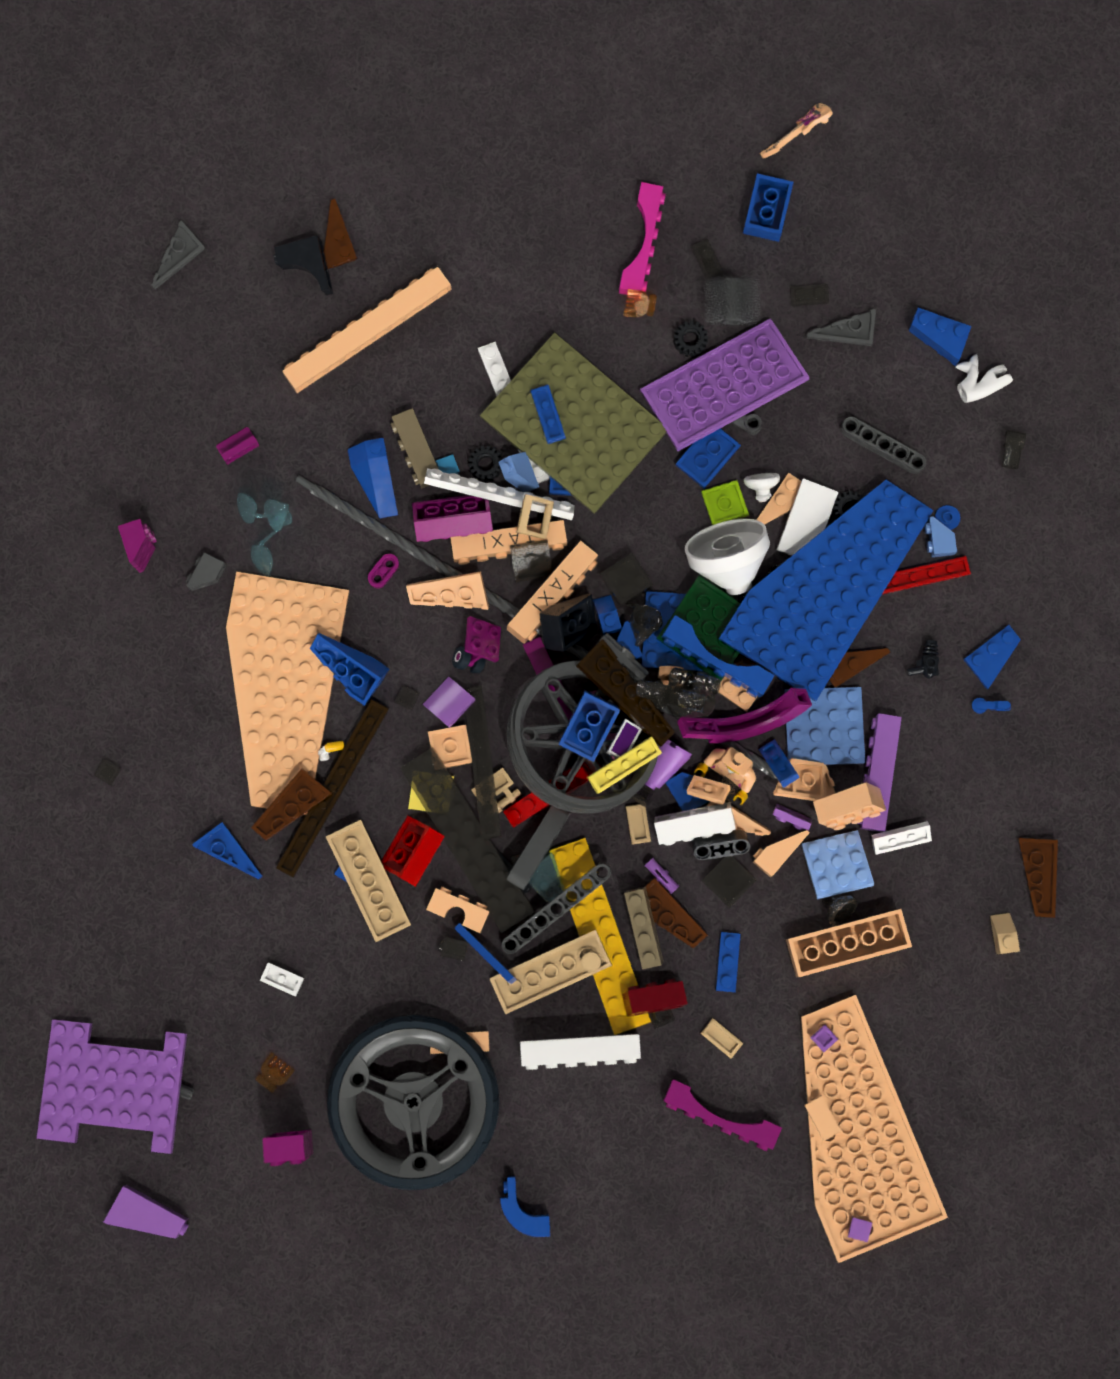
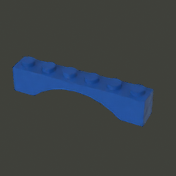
M676 615L672 618L661 636L665 644L681 649L680 652L683 655L694 657L701 666H709L714 669L713 672L722 678L724 676L727 677L732 685L739 688L742 686L752 697H761L775 676L758 665L749 667L736 666L716 658L700 643L692 625Z

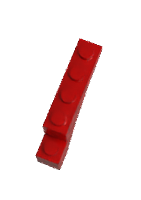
M583 762L566 790L567 793H571L589 782L587 777L593 774V772L585 762ZM571 769L564 771L562 775L567 777ZM555 782L556 787L562 790V785L558 782ZM531 792L503 812L514 828L548 807L549 804Z

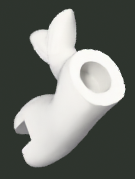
M977 354L973 355L969 362L957 364V369L968 373L967 377L957 386L962 400L965 403L976 401L1010 384L1013 381L1010 374L996 378L1007 371L1005 365L991 368L980 382L977 383L979 375Z

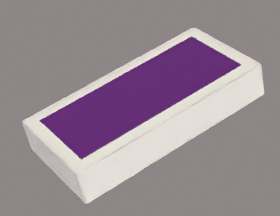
M625 719L606 753L614 758H618L631 750L642 729Z

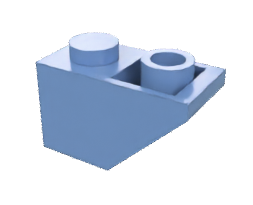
M929 517L924 525L925 534H929L927 552L931 553V558L955 555L957 553L955 533L935 517Z

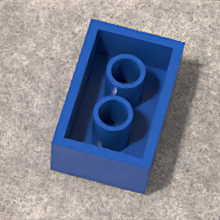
M757 173L743 234L779 242L793 187L792 181Z

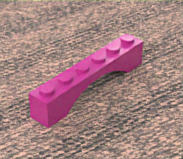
M641 182L637 206L645 224V240L638 256L623 270L619 288L620 294L641 298L642 292L646 293L648 281H644L645 275L650 274L651 264L648 261L649 257H653L655 246H652L653 239L657 240L659 229L655 227L656 222H660L662 215L659 207L660 204L664 205L666 196L663 193V186Z

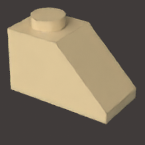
M1010 913L990 916L996 954L1019 952L1017 931Z

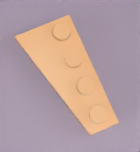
M481 571L411 583L406 586L410 604L445 605V607L459 606L471 609L473 607L489 609Z

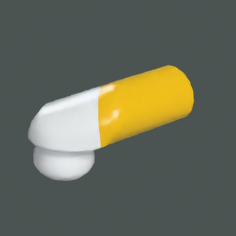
M336 741L325 744L318 751L319 760L327 761L330 758L328 753L343 750L344 742Z

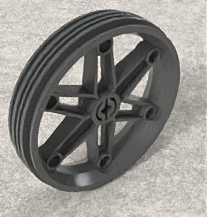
M569 661L543 670L532 678L519 693L510 710L507 723L508 751L519 778L539 799L555 808L568 812L599 813L613 809L634 796L648 781L658 756L638 768L627 784L623 778L616 782L619 789H615L613 785L608 787L606 790L609 794L583 797L566 792L583 762L586 763L593 773L601 769L596 761L592 762L579 755L566 777L562 773L571 751L560 746V740L539 739L538 734L564 733L569 723L557 698L560 697L572 714L577 706L559 680L567 678L589 679L576 667L580 661ZM548 685H552L555 691H551ZM599 688L596 690L594 695L610 703L612 702ZM542 690L560 724L523 727L530 702ZM612 725L609 733L616 734L621 725ZM641 730L640 735L642 736V740H639L637 738L633 746H637L638 744L642 743L643 741L648 739L649 736L643 730ZM523 733L528 734L531 740L525 739ZM613 740L604 741L599 751V755L605 765L613 761L612 757L606 753ZM526 746L564 749L551 783L536 770L528 756ZM555 782L560 783L563 789H558L555 785Z

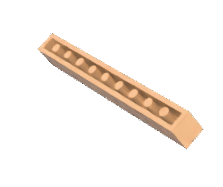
M439 267L429 269L419 280L414 279L407 288L396 291L392 298L381 301L377 308L366 311L359 320L351 321L346 329L335 332L331 339L326 342H320L316 345V349L311 352H305L295 363L287 364L283 370L284 376L295 392L299 393L451 290V284Z

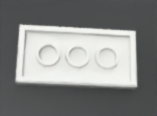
M802 479L776 550L792 556L826 528L838 492Z

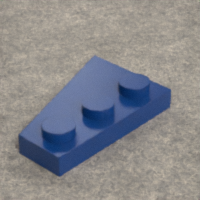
M1010 625L964 659L987 690L1021 640Z

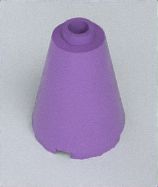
M669 739L661 747L659 746L662 754L658 755L654 770L645 785L653 790L656 787L660 789L692 756L690 752Z

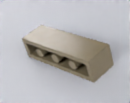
M412 408L392 416L393 423L390 425L394 434L398 433L400 440L397 442L401 451H406L407 457H405L408 468L412 467L415 474H412L413 480L422 489L430 486L424 484L427 468L438 469Z
M646 886L627 890L624 895L642 970L661 966L664 960Z

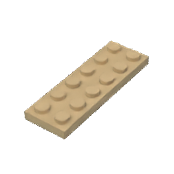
M362 820L326 836L375 942L411 926Z
M594 930L509 969L508 971L517 979L513 984L508 983L500 974L489 979L504 1013L508 1014L612 966V963L597 930ZM594 952L600 956L601 966L597 971L587 972L583 969L581 960L586 953Z

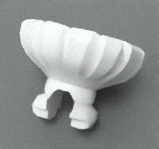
M776 473L754 474L745 477L744 483L748 488L756 491V500L766 502L771 497L770 489L779 482L780 475Z

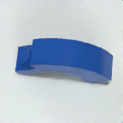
M507 1176V1181H504V1193H508V1197H501L500 1201L503 1213L509 1223L526 1235L550 1237L549 1214L531 1215L522 1210L517 1202L515 1176Z

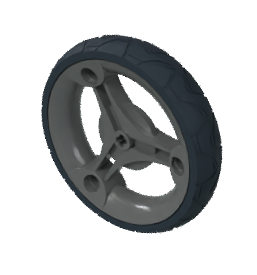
M422 1015L390 1018L371 1026L356 1037L342 1053L333 1070L327 1096L330 1128L339 1149L346 1159L369 1179L401 1190L434 1188L456 1179L473 1166L491 1141L497 1125L500 1103L499 1089L493 1067L476 1041L451 1023ZM404 1045L428 1046L448 1056V1065L432 1076L419 1072H409L398 1076L393 1081H389L372 1075L370 1065L379 1056L393 1048ZM458 1060H463L466 1063L464 1071H458L455 1068V1063ZM450 1068L455 1077L439 1088L434 1080ZM357 1073L362 1074L364 1077V1082L361 1085L354 1082V1076ZM459 1078L466 1081L469 1088L470 1110L463 1131L455 1142L443 1152L435 1155L428 1152L427 1129L437 1121L441 1114L443 1091ZM370 1079L388 1086L385 1095L367 1087ZM365 1091L383 1101L384 1111L389 1121L407 1134L410 1155L406 1159L393 1157L377 1148L363 1131L358 1118L357 1094ZM416 1097L418 1099L416 1102H419L418 1105L414 1107L409 1106L411 1103H408V1099ZM421 1131L423 1151L415 1152L413 1132ZM417 1157L425 1159L426 1165L424 1167H418L415 1164Z

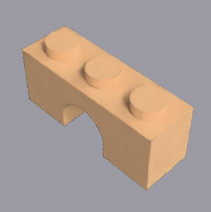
M441 887L439 890L436 888L426 910L445 918L451 908L460 907L465 912V920L462 926L481 934L490 913L486 910L487 906L478 902L476 905L469 903L470 899L459 894L457 898L451 895L452 891Z

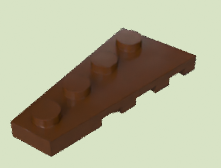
M1018 838L1035 917L1055 918L1058 840Z
M656 878L646 885L654 922L658 926L667 930L692 948H695L708 936L703 928Z

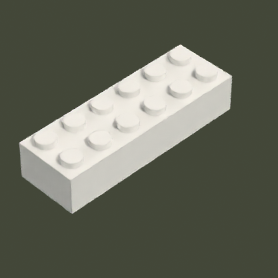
M639 1034L520 1042L522 1066H526V1070L538 1069V1065H546V1068H558L557 1064H565V1067H577V1063L585 1062V1066L597 1065V1061H604L605 1065L617 1064V1060H624V1063H637L636 1059H641Z

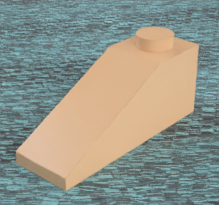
M807 830L769 845L764 850L760 847L753 855L756 858L753 863L769 877H772L810 832Z

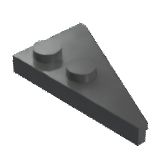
M182 220L179 222L177 232L172 237L170 246L163 256L159 271L153 278L152 287L155 290L205 250L203 244Z
M876 309L861 315L852 316L850 319L837 321L821 329H814L812 332L807 333L806 338L872 346Z

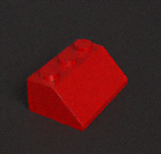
M407 816L381 860L384 869L416 887L445 836L418 820Z

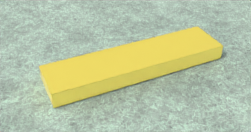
M649 737L588 776L587 779L595 792L599 794L662 754L653 737Z

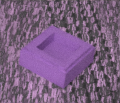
M825 1024L810 1037L822 1052H825L838 1040Z
M852 1217L848 1237L868 1242L872 1222Z

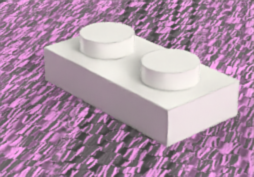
M271 963L267 964L260 981L293 996H297L304 978Z

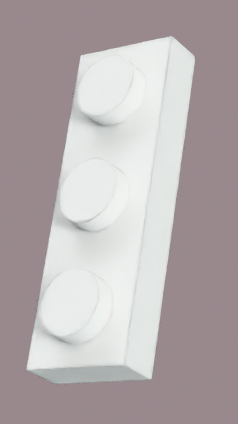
M928 821L871 835L873 850L876 855L932 841Z

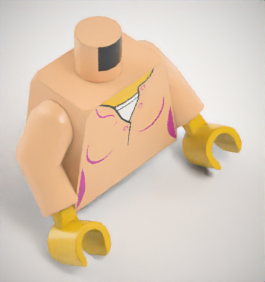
M729 747L726 750L714 749L706 757L704 763H699L694 771L696 773L697 770H701L703 772L701 777H705L708 767H710L732 784L741 788L733 797V801L737 797L741 798L742 802L740 805L748 799L747 793H749L756 780V775L752 769L753 762L733 747Z

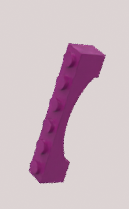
M674 1079L671 1080L663 1099L667 1103L666 1107L677 1111V1108L685 1111L684 1115L695 1119V1116L703 1119L702 1123L713 1127L716 1124L721 1127L720 1131L731 1135L734 1132L739 1135L738 1139L749 1143L752 1140L757 1143L756 1147L767 1151L768 1148L774 1149L782 1127L764 1119L760 1123L745 1124L720 1118L705 1109L690 1092V1086Z

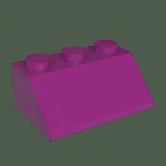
M141 519L119 525L118 529L129 563L141 573L146 568L156 549L154 543L157 542L154 531L148 527L147 523L144 524Z

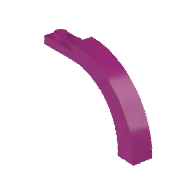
M791 688L772 703L746 714L719 719L681 717L677 723L683 738L708 739L709 743L732 742L754 737L780 727L805 712L812 706L806 689Z

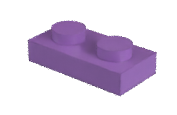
M776 804L773 815L776 816L777 820L784 823L788 821L799 830H809L812 824L811 818L779 804Z

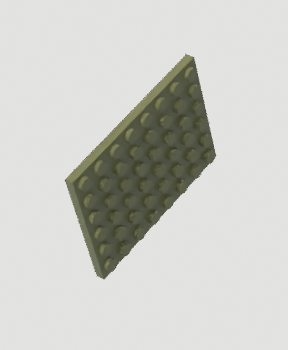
M556 333L546 341L480 415V418L520 452H526V455L533 463L593 514L601 508L666 434L663 423ZM549 385L566 439L547 444L530 392L532 389Z

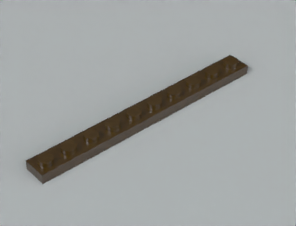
M371 700L323 784L332 794L308 811L276 868L293 878L295 877L389 711L388 708Z

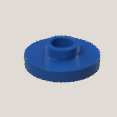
M942 506L935 514V518L950 530L956 528L960 523V513L953 506Z

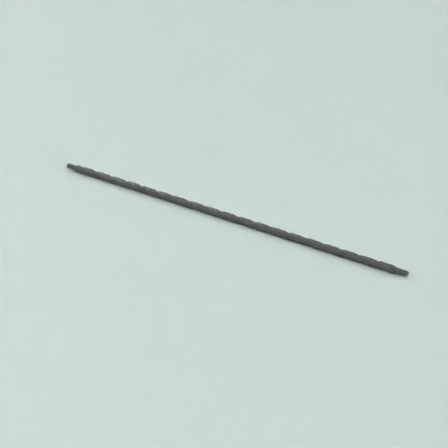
M300 475L297 477L296 482L309 489L311 494L323 499L329 505L347 514L366 528L373 530L389 542L399 546L402 550L423 561L439 573L447 577L463 575L429 552L415 546L403 536L391 531L377 520L365 515L348 502L340 500L335 494L325 488L311 483ZM485 588L489 604L498 607L512 618L521 610ZM540 626L536 632L543 636L542 627ZM574 644L566 650L580 660L589 653L578 644ZM640 683L638 684L652 703L669 715L676 717L678 720L681 717L695 718L651 689L642 686ZM735 741L716 743L726 749L733 747L749 758L755 768L778 780L764 759L743 748Z

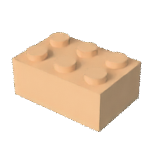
M867 782L813 801L819 824L834 830H841L849 823H860L866 817H877L881 815L880 812L886 811L880 788Z

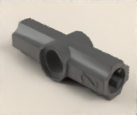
M608 633L598 641L599 643L603 639L618 657L619 663L628 670L629 676L635 683L639 684L649 674L635 660L634 655L624 646H620Z

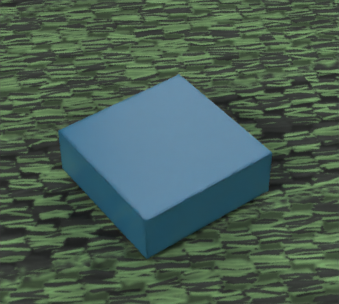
M454 455L436 460L437 467L442 472L448 474L460 473Z

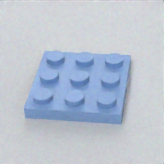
M858 830L802 843L801 846L817 899L874 886Z

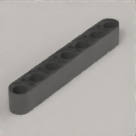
M600 862L509 933L502 942L503 951L508 954L517 952L607 881L612 872L610 865L606 862ZM605 867L608 870V874L602 877L598 875L597 869ZM589 879L592 881L593 886L586 889L583 887L582 881ZM574 891L577 894V899L574 901L569 900L567 893ZM552 904H560L562 911L559 913L554 912ZM537 916H545L547 923L544 925L539 924L536 920ZM524 927L529 928L532 933L531 936L526 937L522 935L521 929ZM509 939L514 940L516 947L513 949L507 947L506 941Z

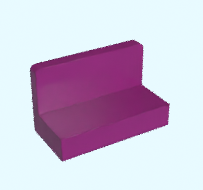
M246 427L217 444L216 448L228 465L257 448L259 444L250 429Z

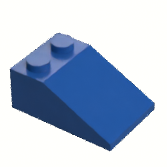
M584 690L559 745L594 762L620 712V707Z

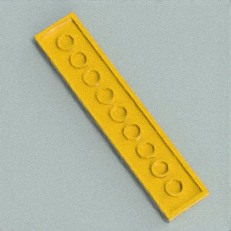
M586 838L549 851L563 891L595 866ZM589 879L582 881V885L586 889L593 886L592 881ZM600 885L572 907L570 912L579 937L597 930L612 963V966L593 974L613 1033L617 1035L650 1023L651 1020L649 1014L631 1017L626 1015L622 994L628 991V987L637 986L638 984L604 888ZM569 891L567 898L574 901L577 899V894L574 891Z

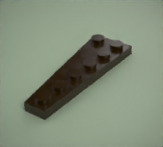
M602 639L576 667L620 707L649 737H653L655 742L661 747L675 731L655 708L652 701L646 698L640 690L641 687L637 682L633 681L629 676L628 670L622 667L617 660L618 657Z

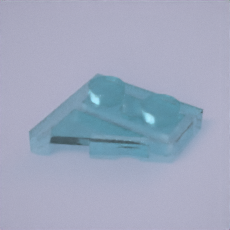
M552 852L540 863L529 881V884L547 903L565 890Z

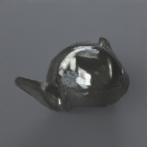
M627 603V606L633 609L630 615V625L633 632L638 634L635 646L639 647L652 633L662 627V615L658 609L648 605Z

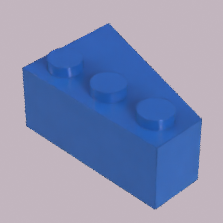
M918 308L914 314L909 332L926 345L932 347L938 354L945 357L956 367L960 361L971 326Z

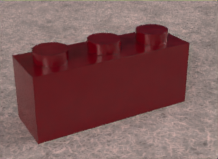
M676 979L664 981L662 985H658L657 982L646 984L645 988H639V985L628 987V991L622 994L627 1017L681 1008L688 1004L683 981L676 982Z

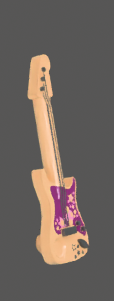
M822 103L813 106L807 115L796 121L797 127L760 153L762 158H767L779 152V149L801 132L803 135H806L818 123H827L829 121L828 118L833 114L831 108Z

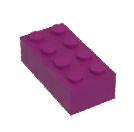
M467 495L412 503L417 542L448 539L456 536L465 537L478 533L486 534L493 531L488 499Z
M312 1130L272 1133L262 1138L264 1163H270V1166H280L287 1161H290V1164H301L313 1154Z

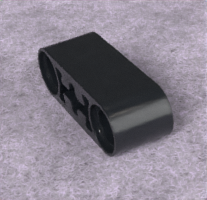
M733 830L728 834L716 833L709 838L696 837L692 841L694 855L699 860L741 855L747 853L750 849L747 833L743 830Z

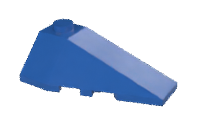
M384 438L364 441L349 448L348 454L351 468L378 517L381 519L397 516L398 511Z
M321 633L316 636L310 647L324 666H328L334 673L333 677L344 685L348 695L364 706L390 670L375 658Z

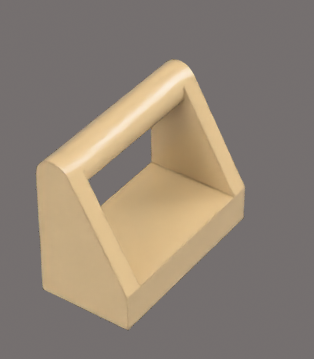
M525 494L516 533L546 539L554 502ZM532 501L546 504L540 533L526 530Z

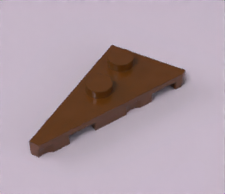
M336 199L330 202L324 248L328 269L357 260Z
M885 648L847 652L829 679L830 683L834 688L838 687L889 654L890 650Z

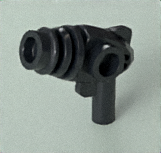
M926 640L925 648L922 652L924 655L921 656V660L916 661V667L906 669L908 676L923 673L927 679H930L933 676L939 675L937 641Z

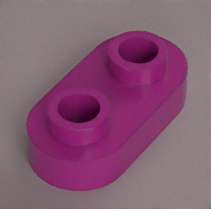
M385 554L369 572L368 582L373 588L379 589L384 587L398 570L399 561L395 555ZM388 561L393 562V566L390 568L386 566ZM380 576L381 581L375 582L374 578Z

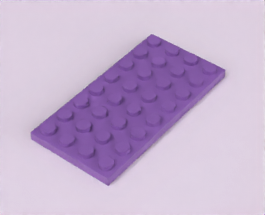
M770 318L641 388L640 392L656 418L663 423L666 434L676 450L680 451L808 381L809 376Z

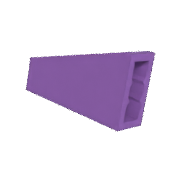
M128 1185L122 1187L104 1220V1223L175 1239L179 1235L183 1236L189 1226L186 1224L188 1218Z

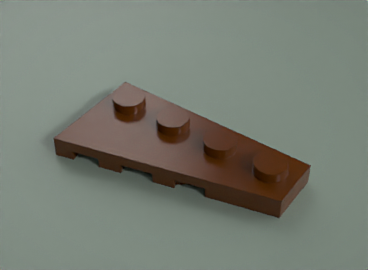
M301 769L251 828L267 841L332 793L305 770Z

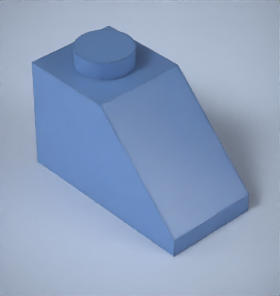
M526 452L514 454L499 461L505 480L520 491L530 492L539 487Z

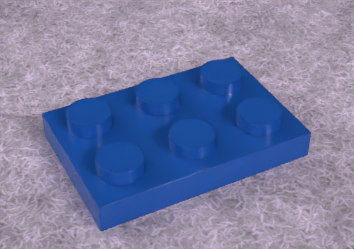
M720 428L694 442L675 466L705 489L741 445Z

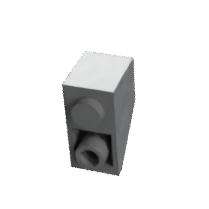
M203 553L202 557L199 556L196 560L194 572L190 573L187 577L186 587L194 591L218 583L227 565Z

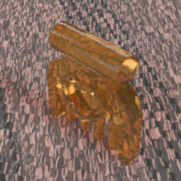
M627 290V298L635 299H626V302L633 304H625V306L634 307L635 309L625 308L624 316L643 317L645 314L647 316L654 315L657 299L655 294H650L648 297L644 291Z
M271 1053L262 1064V1075L259 1074L255 1079L272 1094L277 1089L275 1085L286 1083L295 1071L292 1069L284 1078L290 1070V1066L281 1074L286 1063H283L279 1068L278 1066L282 1062L280 1059L272 1067L278 1059L277 1056L268 1065V1062L275 1055L274 1053Z

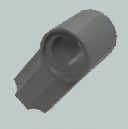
M747 413L731 422V424L745 430L750 435H756L760 432L762 421L758 415ZM756 422L758 426L756 428H750L748 426V423Z

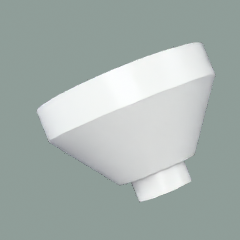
M734 519L714 524L696 533L686 543L685 553L691 569L721 588H725L728 594L738 595L752 588L751 581L755 578L769 549L770 540L766 526L762 522L754 519Z

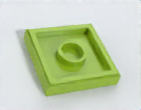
M738 480L701 491L712 525L749 516Z

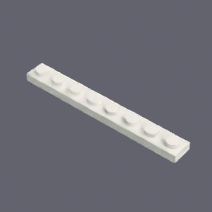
M492 342L479 347L478 351L495 394L498 396L510 383L511 379L496 342ZM529 459L538 484L549 480L550 476Z
M427 468L424 484L522 508L525 494L536 496L531 492H520L511 487L504 488L494 483L480 482L475 478L468 479L455 473H444L439 469ZM536 496L554 502L552 516L568 520L573 519L575 505L567 501H556L547 496ZM532 501L531 510L544 513L546 504Z

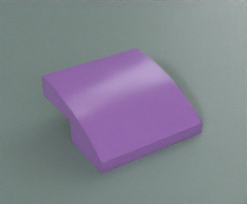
M448 677L423 705L450 728L472 705L475 698Z

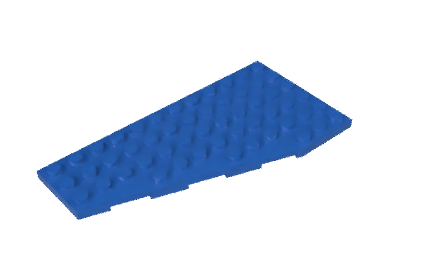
M888 480L883 481L750 589L720 635L719 640L793 688L806 689L809 698L817 701L934 510Z

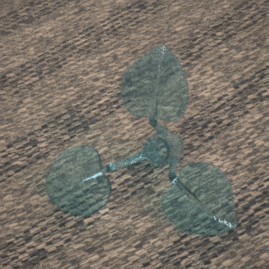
M239 493L237 507L242 520L251 524L255 521V517H267L270 526L274 530L259 542V545L255 544L251 548V559L254 566L263 575L270 576L273 566L272 554L263 544L277 532L281 531L284 526L292 523V516L288 511L289 504L281 503L275 499H268L264 505L265 514L256 513L257 504L254 499L248 494Z

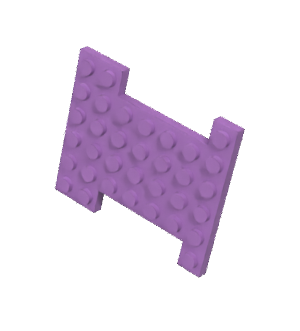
M52 1020L37 1139L77 1143L79 1124L83 1123L153 1131L151 1152L173 1153L187 1034L166 1032L164 1051L92 1044L90 1043L92 1023Z

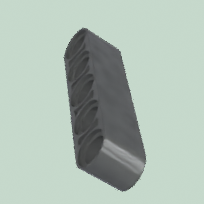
M848 417L844 420L841 426V433L848 439L912 474L920 473L926 466L925 457L915 450L857 418ZM847 424L853 425L854 428H855V430H854V431H849V430H847L846 425H847ZM868 433L871 436V439L865 440L862 437V434ZM879 443H886L888 448L881 449ZM895 452H902L904 454V458H898ZM912 461H918L921 467H914Z
M553 806L550 807L511 870L507 881L522 890L526 888L571 812Z

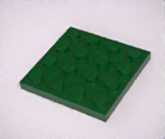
M698 576L656 639L720 682L723 678L713 672L714 669L709 666H701L697 663V659L692 656L687 657L680 652L681 649L676 646H668L663 642L664 639L661 636L672 618L676 615L692 625L698 640L709 653L726 663L733 664L739 652L720 641L719 637L740 603L701 576Z

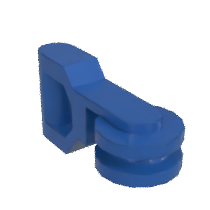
M976 698L972 702V708L974 712L982 714L987 709L1010 711L1011 704L1009 701H986L983 698Z

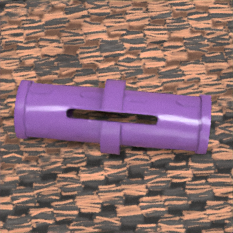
M654 858L645 865L670 894L679 887L669 876L667 869L664 870Z

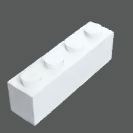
M731 802L657 816L654 819L659 845L664 844L666 846L672 845L676 841L683 840L688 842L696 837L709 838L716 833L728 834L732 830H736Z

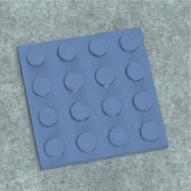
M861 687L824 688L817 701L810 699L812 703L810 708L786 723L788 760L794 758L821 762L825 765L865 764Z

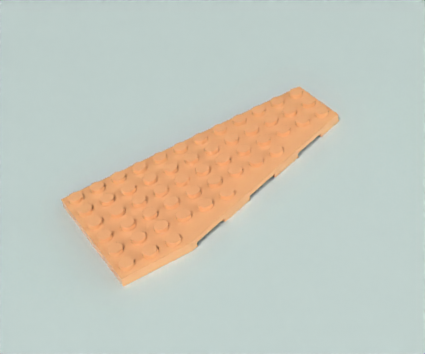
M236 572L226 631L250 801L253 807L268 809L301 769L316 779L319 763L318 751L322 746L334 673L328 666H324L310 647L319 633L338 642L341 641L349 590Z
M853 995L802 1016L801 1025L807 1103L822 1096L841 1132L824 1141L808 1113L814 1205L836 1260L840 1263L944 1220L948 1216L857 996ZM825 1024L838 1040L825 1052H822L810 1037ZM852 1217L872 1222L868 1242L848 1237Z

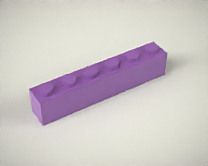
M879 713L876 715V718L872 719L871 729H874L873 737L869 738L868 748H871L870 756L867 755L866 767L869 768L868 775H864L863 783L867 782L880 788L886 811L880 812L881 815L877 817L863 818L862 822L857 823L860 824V829L885 832L902 717Z

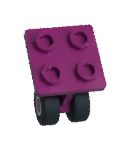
M472 616L468 617L465 647L460 646L454 652L452 658L453 666L460 670L469 666L471 667V673H481L486 659L497 662L499 660L501 627Z

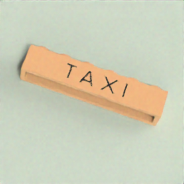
M564 520L550 522L546 539L516 533L517 527L493 530L486 534L478 533L465 537H451L454 562L463 565L470 563L469 560L477 559L478 562L489 560L488 557L496 556V559L507 558L508 554L514 553L515 556H523L528 551L542 553L548 548H552L554 551L562 550L564 546H567ZM542 523L527 525L526 530L540 533Z
M580 541L507 625V631L523 644L528 640L531 642L537 635L536 630L541 626L539 613L552 605L560 603L564 598L568 599L574 592L572 588L576 584L580 585L586 578L585 573L588 570L592 571L598 564L596 561L598 554Z

